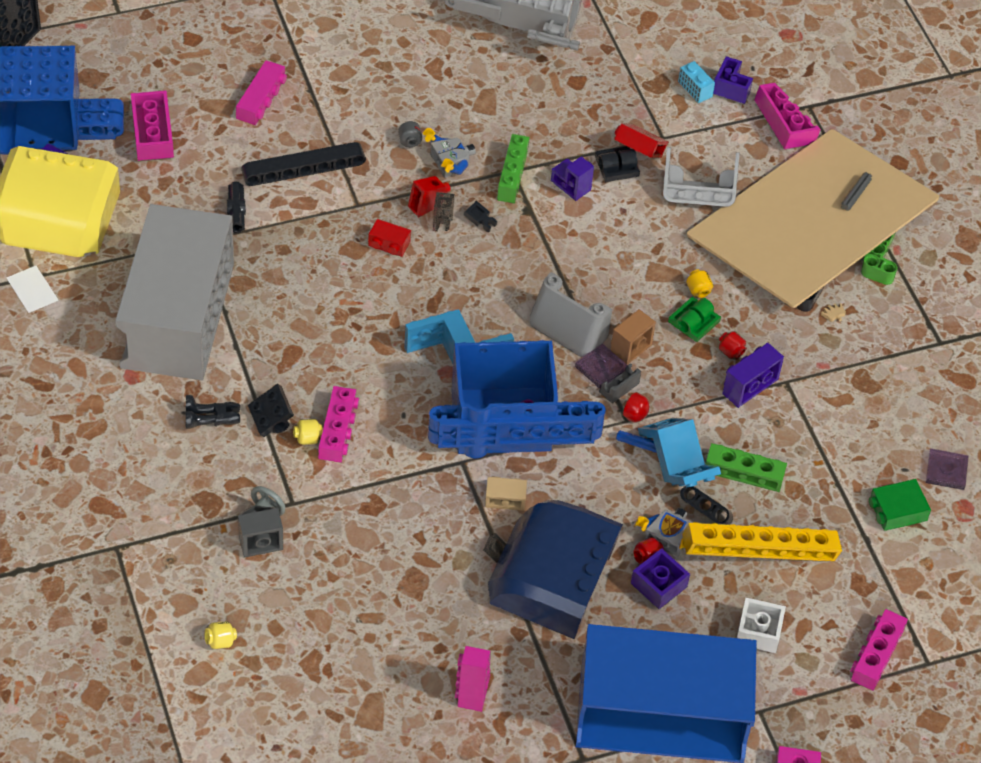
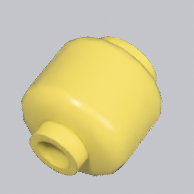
M301 419L298 421L297 426L293 427V437L297 438L298 443L302 445L317 444L321 439L323 432L322 424H319L316 419Z
M228 621L210 623L208 628L205 629V642L212 649L230 648L233 641L237 638L236 629Z

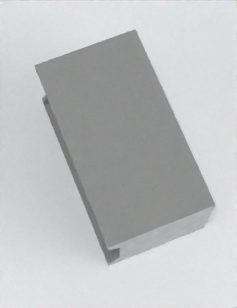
M150 204L115 320L116 327L124 332L127 338L124 354L120 360L121 369L204 380L234 267L233 222L231 215Z

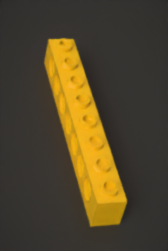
M693 522L688 523L682 534L686 554L835 562L842 552L838 532L828 529L817 530L810 528L798 529L791 527L779 528L773 526L760 527L754 525L741 526Z

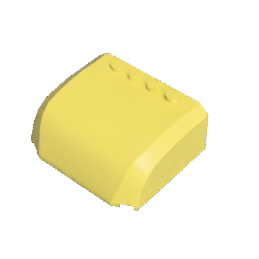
M22 146L11 149L0 175V241L5 245L74 257L85 256V253L90 252L98 254L120 194L118 167L109 161Z

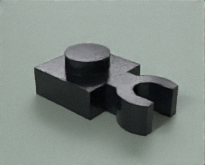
M475 201L464 212V216L476 226L481 223L486 232L491 230V226L488 224H492L494 227L497 225L495 218L488 217L490 211L478 201Z

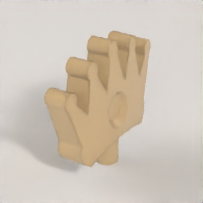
M842 303L839 304V307L836 304H833V307L828 305V309L824 308V312H821V316L830 322L836 319L842 321L841 317H844L846 314Z

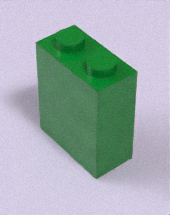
M916 479L873 488L869 497V505L874 509L877 522L881 524L884 531L926 522L931 512V508Z

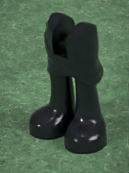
M186 395V429L213 423L216 427L223 424L232 425L240 423L239 403L198 404L193 395ZM214 413V415H199V414Z

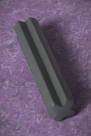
M867 172L862 174L843 200L842 209L849 211L872 180L871 174Z

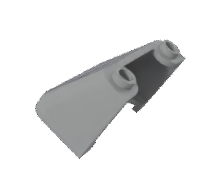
M550 272L543 281L530 314V325L578 356L589 357L609 336L612 309L602 303H595L587 309L561 293L559 290L562 287V279Z

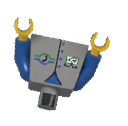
M426 128L423 132L425 141H431L430 155L444 178L453 174L461 175L469 166V156L476 154L474 145L464 146L459 138H441L435 135L434 130L431 128Z

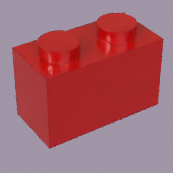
M380 219L375 221L368 234V246L403 257L411 242L410 229Z

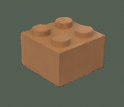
M640 309L630 313L625 321L621 324L618 323L613 328L610 353L625 365L630 364L652 346L656 321Z

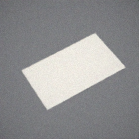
M37 266L7 277V280L28 313L59 301Z

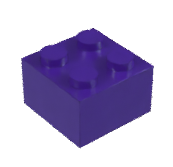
M661 548L633 570L631 584L653 605L661 609L688 587L690 573Z

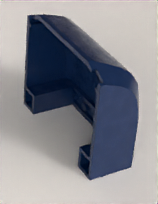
M547 500L530 507L517 520L488 581L489 603L575 639L597 582L616 546L623 524L560 500Z

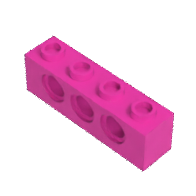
M885 609L882 616H877L874 623L876 628L874 631L870 630L866 639L868 644L867 646L863 645L858 654L861 657L859 662L855 660L850 670L853 673L851 681L874 691L905 630L907 618Z

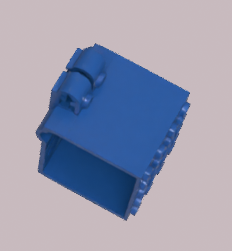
M75 46L0 47V154L8 155L11 149L18 146L41 149L46 144H50L48 143L49 141H54L51 145L61 150H77L78 140L116 139L117 136L122 135L124 132V103L120 99L115 98L79 99L80 90Z
M552 341L454 343L451 387L452 405L436 406L430 410L428 439L431 443L438 445V448H457L458 454H465L470 458H481L487 453L552 451V445L594 444L595 440L602 436L606 409L602 403L595 401L558 402ZM526 399H530V400L534 401V403H519V402H521V401H523V400H526Z

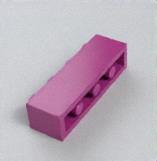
M267 60L264 62L236 106V119L256 125L259 119L263 118L266 108L270 107L273 97L277 96L280 86L286 82L285 66Z

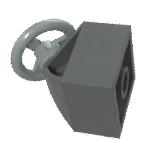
M256 486L251 490V498L255 506L244 510L238 515L239 541L244 558L283 550V526L280 516L285 513V504L274 491L263 486ZM257 492H259L262 496L260 500L257 496Z

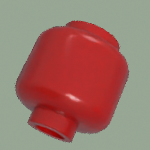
M735 331L725 332L719 338V350L729 359H738L747 350V347H745L746 340Z
M648 538L635 545L633 555L636 562L642 564L661 548L664 550V547L657 539Z

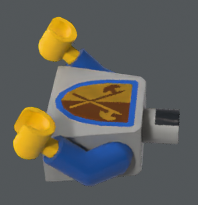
M678 508L675 513L664 510L661 514L650 518L639 516L634 526L642 527V531L646 530L645 539H657L662 543L664 551L679 557L682 548L685 549L682 534L690 522L685 519L687 512L684 509Z

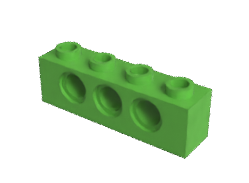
M512 134L498 186V201L515 204L528 154L530 137Z
M711 443L705 464L720 467L721 474L716 476L779 493L787 463L777 459L774 460Z

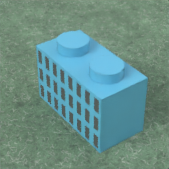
M695 61L680 67L678 82L698 103L713 97L715 82Z

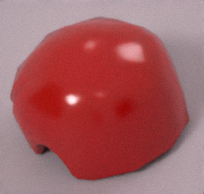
M638 392L633 393L627 400L623 416L633 423L642 421L649 413L648 399Z

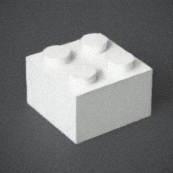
M745 598L737 638L757 640V649L776 653L786 606Z

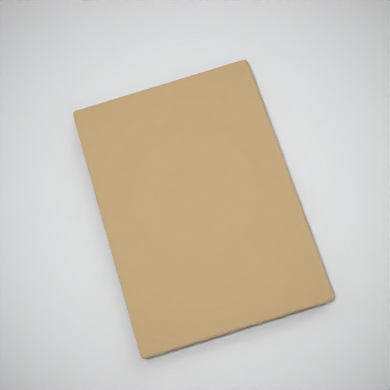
M831 129L739 194L731 206L721 207L687 232V237L790 307L795 308L937 202L939 195L839 132ZM864 172L871 174L872 180L849 211L842 209L843 200Z

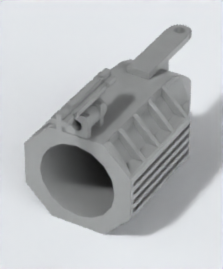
M444 0L445 4L450 8L483 16L489 21L500 25L528 31L527 38L537 39V41L565 48L570 47V49L577 51L579 49L580 41H571L570 38L577 23L582 0H451L454 3L450 2V0Z

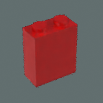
M621 123L615 130L616 136L614 140L650 158H662L669 141L634 124Z

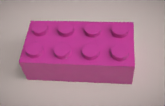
M167 91L131 93L138 161L174 158Z

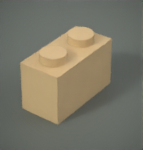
M488 477L485 507L524 511L527 480Z

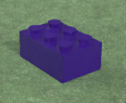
M769 343L762 347H757L752 354L744 356L735 366L731 365L727 369L722 394L737 408L741 407L779 380L784 356Z

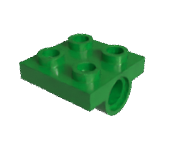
M691 297L669 317L668 322L695 342H698L720 322L721 316L714 312V306L708 299L701 298L697 300Z

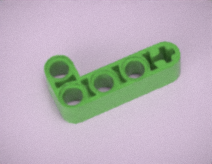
M895 233L865 255L861 268V274L864 277L885 285H890L894 282L898 267L894 262L885 259V256L892 244Z

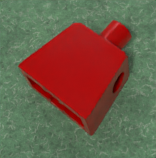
M436 176L413 181L408 207L418 218L440 207L443 203L444 195L451 191L449 183H442Z

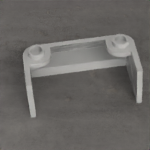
M667 147L663 195L667 201L724 207L731 206L735 202L740 152H736L735 169L723 171L720 174L719 183L684 181L682 168L670 165L672 147Z

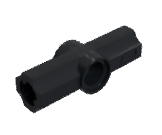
M237 181L228 185L227 215L232 216L233 233H241V231L245 230L244 215H246L244 185Z

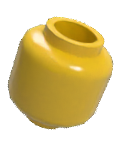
M699 269L693 270L686 280L693 296L703 298L711 293L713 283L708 272Z

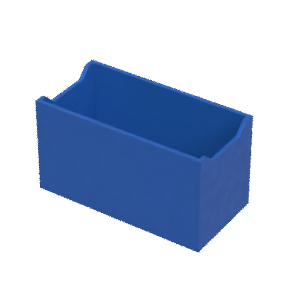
M588 624L581 664L576 747L744 763L751 727H754L757 640Z

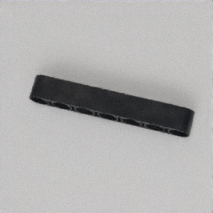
M352 142L247 162L242 165L241 171L246 185L256 186L360 166L365 163L366 157L361 144Z

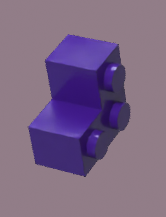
M725 57L714 80L713 94L743 104L746 103L751 92L753 78L740 74L742 61Z
M582 156L574 162L567 158L552 168L551 182L577 201L591 191L594 166Z

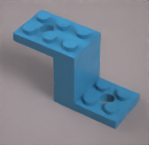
M459 309L405 324L404 348L407 353L443 343L453 364L454 343H475ZM510 333L480 342H514V337Z
M672 417L638 428L640 436H646L654 440L664 482L672 483V485L678 484L679 486L692 487L697 485V481H711L715 479L716 475L721 474L719 466L705 465L693 419Z

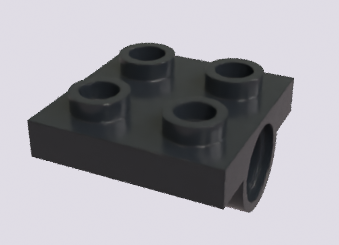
M624 146L595 151V158L605 182L639 177L640 170L637 166L638 159L634 149Z
M278 383L248 404L258 432L263 437L271 432L281 433L287 430L289 427L288 420L294 416L284 390Z

